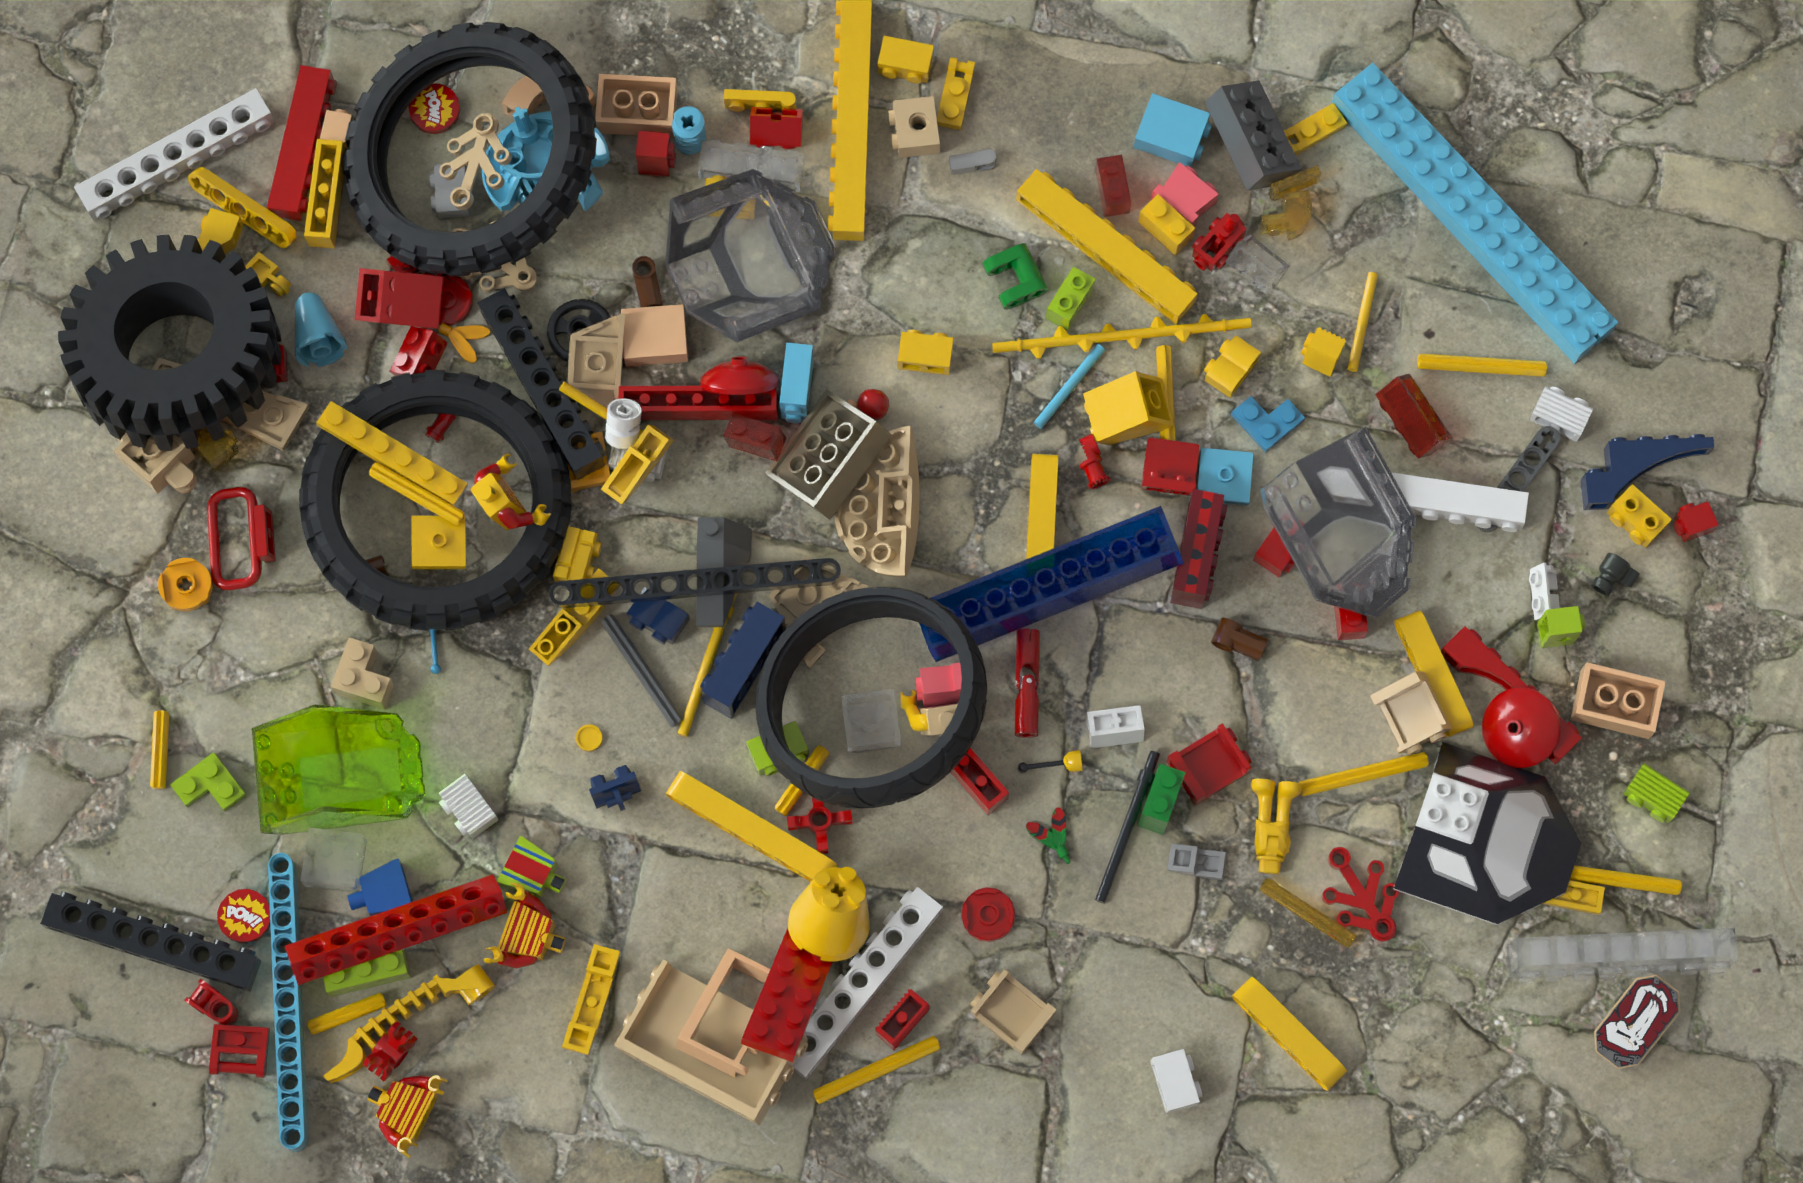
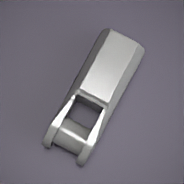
M986 149L974 153L949 156L951 175L992 170L996 165V154L993 150Z

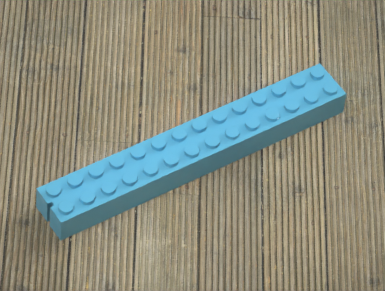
M1374 63L1370 64L1334 94L1332 103L1335 104L1346 122L1574 364L1614 331L1618 321Z

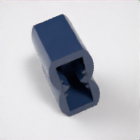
M644 587L640 594L647 593L649 589ZM666 600L634 602L627 612L628 617L631 619L629 623L640 631H643L644 628L653 633L651 637L663 645L666 642L673 645L690 620L688 613Z

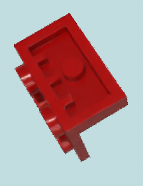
M1148 438L1141 490L1191 496L1193 489L1196 488L1195 478L1199 444Z

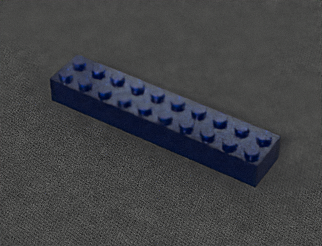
M1159 506L931 598L957 616L970 631L969 633L974 637L977 645H981L1182 565L1184 562L1163 509ZM919 623L928 649L935 662L958 654L951 643L941 634Z

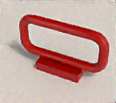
M233 487L216 491L207 502L212 581L222 590H237L251 587L258 582L262 574V561L265 563L276 562L272 510L264 504L258 505L256 495L246 487ZM243 497L247 501L251 573L245 578L225 580L221 572L217 507L222 500Z

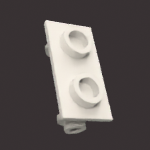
M1546 563L1529 569L1532 609L1534 611V620L1536 621L1541 618L1547 609L1560 608L1558 594H1550V590H1558L1557 572L1553 569L1552 565H1547Z

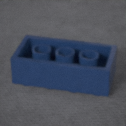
M758 601L753 608L751 606L747 608L742 617L743 625L739 630L735 629L728 640L730 646L726 652H720L714 663L717 667L712 675L707 674L700 685L704 704L730 719L734 716L761 672L773 646L786 630L785 617Z

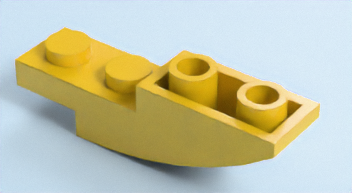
M598 568L591 578L610 576ZM611 585L608 589L609 595L613 596L620 585ZM587 586L582 590L581 596L585 599H591L595 596L596 589L592 586ZM599 605L562 608L531 645L529 650L547 666L552 665L587 630L606 607Z

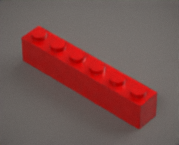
M300 65L267 204V209L280 218L301 221L303 213H307L309 202L307 194L311 187L316 142L321 136L326 110L331 111L330 96L336 92L337 81L334 80L331 70Z
M619 386L618 399H630L637 402L641 407V421L777 420V387L773 390L757 394L729 395L710 392L701 386Z

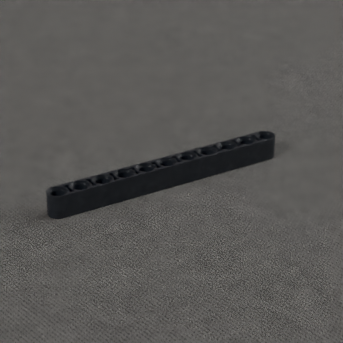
M833 558L568 580L554 583L549 590V596L556 607L564 609L828 586L835 584L839 580L841 568L840 564ZM824 566L834 567L836 570L835 576L832 578L824 577L821 573ZM798 568H805L809 571L810 575L806 580H799L795 577L794 573ZM773 570H778L783 574V578L780 582L774 583L768 579V574ZM751 572L757 579L755 583L746 585L741 581L742 575ZM718 575L728 576L730 582L726 587H719L715 584L714 581ZM693 577H699L702 579L703 585L697 590L691 589L688 586L689 580ZM667 579H671L676 583V588L671 592H666L661 588L662 583ZM646 582L650 588L647 593L638 594L635 591L636 584ZM611 585H621L623 588L622 593L616 597L609 595L608 589ZM587 586H592L596 589V594L591 599H585L581 596L582 590ZM557 590H568L569 597L565 601L556 600L555 593Z

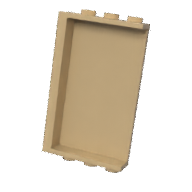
M662 960L661 964L653 969L648 987L644 988L638 995V1004L633 1013L630 1012L623 1022L624 1028L614 1046L620 1052L760 1126L770 1106L773 1107L778 1102L781 1095L779 1090L784 1081L788 1082L794 1072L793 1065L797 1058H801L806 1052L808 1038L805 1035L803 1036L793 1062L759 1051L757 1055L747 1051L740 1064L746 1066L749 1070L746 1075L737 1073L735 1078L676 1049L677 1038L707 985L673 968L667 961ZM718 991L701 1021L699 1030L693 1040L735 1060L743 1046L741 1039L753 1009Z

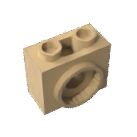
M934 96L894 100L893 110H888L890 126L895 125L896 134H891L893 150L898 149L899 158L939 154L940 141ZM922 124L925 128L916 130L912 126Z

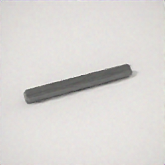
M614 615L606 616L602 619L601 623L670 726L675 727L679 725L683 717Z

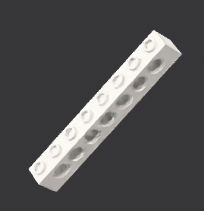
M255 88L74 186L93 221L103 219L118 207L130 205L135 198L142 194L152 193L157 189V186L164 182L174 181L186 170L198 168L203 161L210 157L220 156L232 145L242 144L254 133L266 131L275 121L258 90ZM244 116L250 117L247 122H239ZM227 129L223 135H216L218 130ZM204 141L201 147H193L196 142ZM174 154H182L180 158L176 160H171V157ZM154 165L159 166L155 172H148L150 167ZM136 178L134 183L130 185L125 184L128 179ZM113 190L110 196L102 197L104 192Z
M917 887L913 892L911 890L906 892L900 900L902 904L900 909L896 913L894 911L889 913L883 921L885 925L883 930L879 934L877 932L872 934L866 942L868 946L866 951L862 955L860 953L855 955L848 965L851 967L849 972L845 976L840 974L831 986L834 988L832 993L828 997L823 995L815 1006L817 1011L811 1017L804 1034L808 1039L815 1041L816 1047L811 1052H805L801 1058L798 1057L793 1065L794 1071L805 1080L808 1079L942 913L943 906ZM908 912H913L917 914L919 920L915 924L910 925L903 920L904 915ZM891 933H897L901 936L902 941L900 944L892 946L887 943V936ZM874 954H880L884 957L885 962L883 965L875 967L870 964V957ZM857 975H863L867 978L868 982L866 986L857 988L852 984L853 978ZM840 996H845L849 998L851 1003L848 1008L839 1009L835 1005L836 999ZM824 1017L830 1018L833 1021L832 1028L826 1031L818 1027L819 1020Z

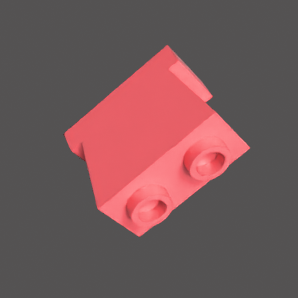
M1179 162L1165 185L1158 184L1152 191L1151 200L1159 194L1195 227L1198 217L1217 203L1219 194L1211 183L1203 182L1197 177L1198 175L1193 168L1188 165L1184 166Z
M960 663L920 668V677H915L917 701H923V708L959 702L962 682Z

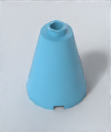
M311 292L304 293L295 302V357L298 363L308 367L309 363H317V367L332 364L344 356L343 351L344 349L347 350L346 340L321 297Z

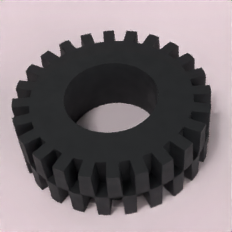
M158 235L157 252L151 253L148 252L142 239L133 241L130 245L135 258L126 262L117 250L110 252L106 255L111 269L108 274H105L93 265L85 272L91 290L79 285H75L69 295L75 308L63 307L60 318L66 330L58 331V342L64 353L60 355L62 363L84 407H87L92 419L99 426L104 423L110 435L119 440L127 433L132 444L137 447L145 448L151 435L161 451H172L174 434L180 435L187 449L199 447L197 430L205 427L213 441L221 439L225 434L220 420L226 416L237 428L248 421L242 404L245 402L259 410L265 402L261 386L274 387L277 376L273 365H281L282 353L278 342L282 341L280 330L266 291L261 286L258 275L253 268L246 269L242 257L234 251L226 257L221 244L209 240L202 251L197 237L192 235L183 236L180 250H176L170 235ZM174 315H192L203 318L214 325L212 336L206 347L198 356L184 365L167 370H150L139 367L129 361L130 350L137 337L148 326L160 319Z

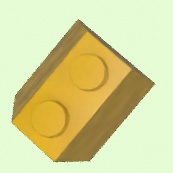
M1134 371L1083 393L1085 399L1084 408L1089 415L1092 426L1090 430L1096 443L1112 445L1174 427L1163 381L1160 377Z

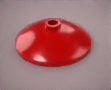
M743 356L733 357L731 361L716 365L705 372L700 378V386L703 389L729 395L757 394L773 390L779 385V377L773 370L758 362L747 361V358Z
M1519 687L1501 692L1489 703L1483 716L1482 735L1486 747L1498 761L1510 767L1528 768L1542 763L1553 753L1560 738L1561 723L1555 706L1544 694L1534 689ZM1513 723H1516L1518 725V731L1516 733L1512 731Z

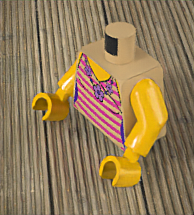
M911 690V696H905L903 692L900 693L901 708L905 710L910 726L914 731H921V735L944 733L956 711L958 702L918 708L916 705V692L914 690Z

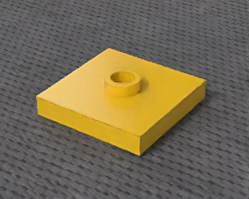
M411 516L412 569H466L465 516L459 525H454L441 516Z

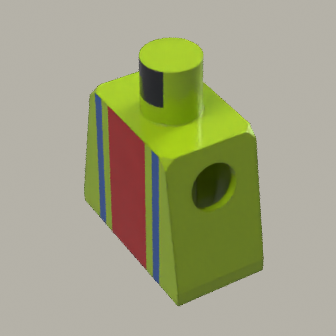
M519 836L497 883L502 888L516 892V887L510 883L521 884L524 887V891L541 898L546 888L561 893L567 879L554 873L558 865L554 858L524 837Z

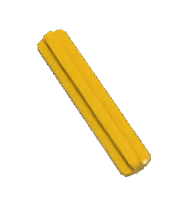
M163 710L155 711L153 718L150 786L152 789L157 790L165 789L167 775L169 713Z
M818 745L805 764L818 771L829 756V751L823 746ZM790 784L775 805V810L781 815L787 816L803 791Z
M377 993L307 1021L308 1029L312 1035L382 1009L387 1006L385 997L382 993Z

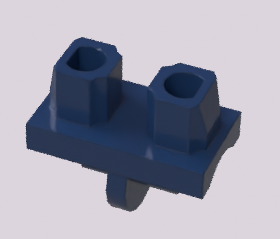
M627 765L616 768L614 770L616 779L606 782L604 775H597L590 779L591 788L589 791L596 809L605 805L608 808L618 805L620 811L626 810L623 802L633 799V794L641 792L635 772H631Z

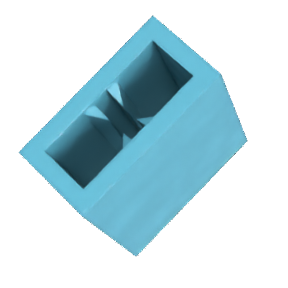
M1152 93L1136 134L1133 148L1176 163L1180 162L1192 168L1194 159L1199 161L1204 146L1200 145L1202 138H1208L1212 123L1208 122L1210 113Z
M786 343L780 412L781 419H785L790 423H800L808 415L814 363L813 345Z

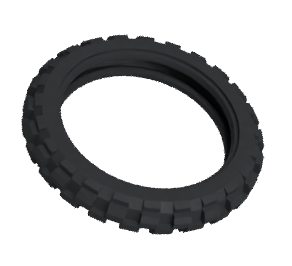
M470 22L453 25L450 30L442 32L439 29L423 36L421 42L413 47L410 44L394 55L396 59L387 68L382 66L371 79L373 85L367 93L363 92L354 108L356 111L355 118L348 124L345 137L347 149L346 153L343 154V174L346 176L347 181L345 189L350 205L353 206L356 212V218L372 239L392 257L405 265L408 264L427 273L469 276L470 273L474 272L484 274L502 268L501 265L510 261L516 263L532 253L531 249L539 243L545 244L558 232L556 230L557 226L564 218L569 219L579 204L576 200L580 192L586 190L592 173L590 170L591 161L595 158L597 145L594 131L596 119L594 107L590 103L588 90L572 64L549 42L542 40L530 31L519 27H508L504 23L484 22L483 25H474ZM470 67H504L529 77L538 84L548 101L553 121V139L546 168L527 198L505 217L492 224L471 231L448 233L433 231L408 220L396 205L389 188L387 156L394 129L410 103L435 81L455 71Z
M425 370V373L410 374L408 372L391 377L389 381L381 384L375 383L360 391V395L352 401H346L341 406L342 408L380 431L403 419L425 414L457 415L472 419L491 428L512 446L524 464L532 489L531 514H533L539 504H544L547 508L543 513H551V516L542 526L534 522L532 525L526 526L521 539L512 552L492 570L473 580L444 587L416 586L395 580L371 566L359 554L348 538L342 524L340 514L341 489L346 472L359 451L321 429L313 442L309 456L306 457L302 471L301 488L299 489V509L307 546L313 560L331 586L338 590L352 605L361 611L364 610L378 620L391 625L398 624L407 626L409 629L429 631V629H445V631L462 629L466 625L477 622L481 624L498 617L499 613L508 608L515 607L527 598L528 594L536 586H539L551 571L550 568L556 558H558L568 526L570 525L572 509L571 483L565 456L549 427L539 417L538 412L524 399H519L511 393V390L496 382L490 383L480 379V376L465 372L457 374L448 373L445 370Z

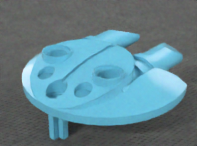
M520 107L515 108L516 112L512 114L515 122L511 123L497 135L503 147L512 155L509 164L500 165L494 159L495 151L489 145L486 154L495 171L504 178V185L498 190L492 189L486 182L487 177L483 170L482 180L489 198L500 210H511L517 202L521 204L540 180L546 168L552 147L553 121L551 111L529 115L526 108L522 110ZM596 127L594 128L595 137L597 138L596 155L591 161L590 170L594 167H603L610 161L607 143ZM506 153L500 155V160L506 157ZM593 172L591 173L586 190H582L578 196V200L585 212L603 195V190ZM494 178L492 184L497 183L499 178Z

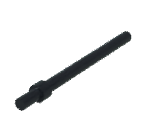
M1150 751L1144 769H1140L1137 781H1139L1095 898L1097 902L1105 904L1148 786L1152 785L1154 781V770L1160 757L1158 752Z

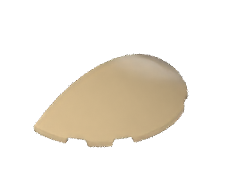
M912 426L888 431L892 436L835 513L837 532L848 548V553L862 566H866L875 571V573L890 577H907L917 541L920 491L918 460Z

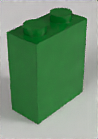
M1159 764L1138 827L1161 835L1164 834L1185 772Z

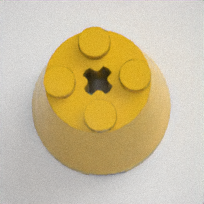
M833 867L817 872L813 880L795 900L789 913L788 931L796 946L800 950L805 949L814 955L820 956V960L842 961L856 955L866 942L870 930L865 885L851 867Z

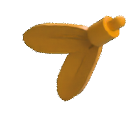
M442 323L438 329V333L449 337V340L460 356L469 363H475L477 358L475 351L467 340L483 339L490 335V330L480 325L452 328Z

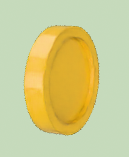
M588 724L578 729L576 743L580 749L591 752L598 749L602 744V733L595 725Z

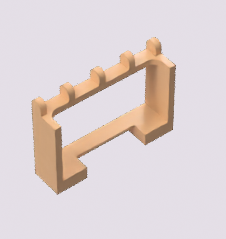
M728 948L678 1036L676 1049L735 1078L737 1073L746 1075L749 1070L746 1066L740 1064L746 1052L757 1055L759 1050L743 1045L735 1060H732L693 1039L721 985L725 984L733 968L765 983L770 969Z

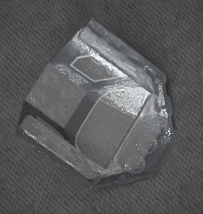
M756 169L748 170L670 199L665 266L687 313L737 343L817 312L822 302L820 300L822 291L826 288L831 258L834 257L836 252V245L815 201L808 197L802 198L793 193V189L776 180L770 181L763 177L762 173Z
M1362 427L1292 463L1260 490L1267 515L1316 601L1375 618L1381 615L1410 589L1411 578H1407L1408 564L1412 563L1414 542L1411 541L1412 527H1416V516L1366 427Z

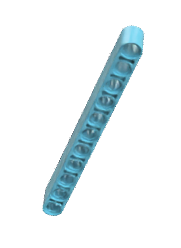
M276 853L269 860L268 877L279 1138L285 1148L292 1152H299L307 1146L309 1139L302 984H297L294 974L289 980H281L282 971L286 968H291L287 953H280L279 950L281 944L285 941H291L292 943L300 941L297 867L289 855ZM282 861H287L289 863L288 869L283 873H278L276 871L277 865ZM289 888V896L286 899L279 900L277 897L279 890ZM285 914L291 915V921L287 926H279L278 922L281 916ZM287 995H293L295 998L293 1005L288 1008L282 1007L283 998ZM294 1022L296 1025L295 1031L290 1035H284L283 1027L285 1024ZM290 1049H295L297 1051L295 1060L285 1062V1053ZM292 1076L297 1077L298 1085L292 1090H287L285 1086L287 1079ZM298 1104V1114L292 1118L288 1117L286 1113L288 1106ZM299 1131L301 1136L299 1142L295 1145H289V1134Z

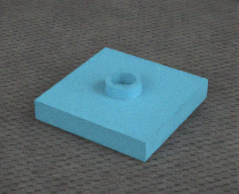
M1201 448L1197 490L1223 494V503L1249 505L1253 453Z

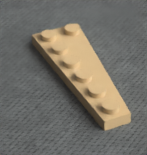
M158 358L152 370L172 369L181 366V364ZM262 390L265 402L259 410L245 402L242 404L248 421L238 429L285 451L309 410V406L306 403L278 394L273 395ZM227 416L222 419V421L236 427Z

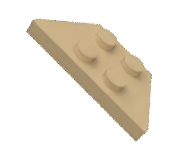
M625 314L615 315L570 334L567 383L606 408L610 402L618 399L621 382Z

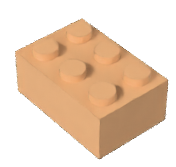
M599 74L595 117L596 128L601 134L638 136V131L669 133L670 137H674L672 121L677 107L678 88L676 78Z
M1586 662L1580 671L1570 720L1649 739L1656 731L1666 681Z

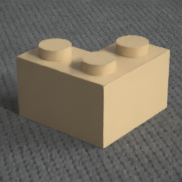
M348 638L332 681L331 689L336 695L386 710L394 684L389 677L371 672L378 655L374 645Z

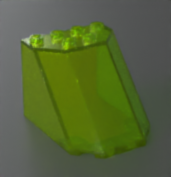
M316 704L251 728L260 832L263 834L285 835L407 819L413 812V806L416 802L421 801L425 795L419 739L414 734L410 735L403 727L404 721L397 713Z

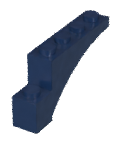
M1694 434L1689 436V438L1668 435L1663 437V439H1653L1651 436L1639 437L1637 440H1627L1624 437L1611 439L1604 448L1606 472L1603 469H1591L1581 479L1583 510L1609 509L1615 502L1614 498L1627 485L1658 466L1686 457L1709 455L1714 448V437Z

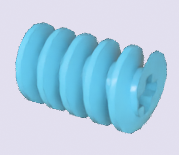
M694 107L678 109L674 113L672 121L674 143L681 153L686 155L696 154L706 144L703 115Z

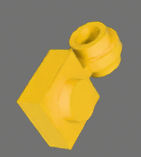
M260 252L245 266L246 269L253 268L258 275L262 287L271 282L272 284L269 287L278 296L281 297L283 294L287 295L289 293L291 283L282 275L275 277L280 271L279 267Z

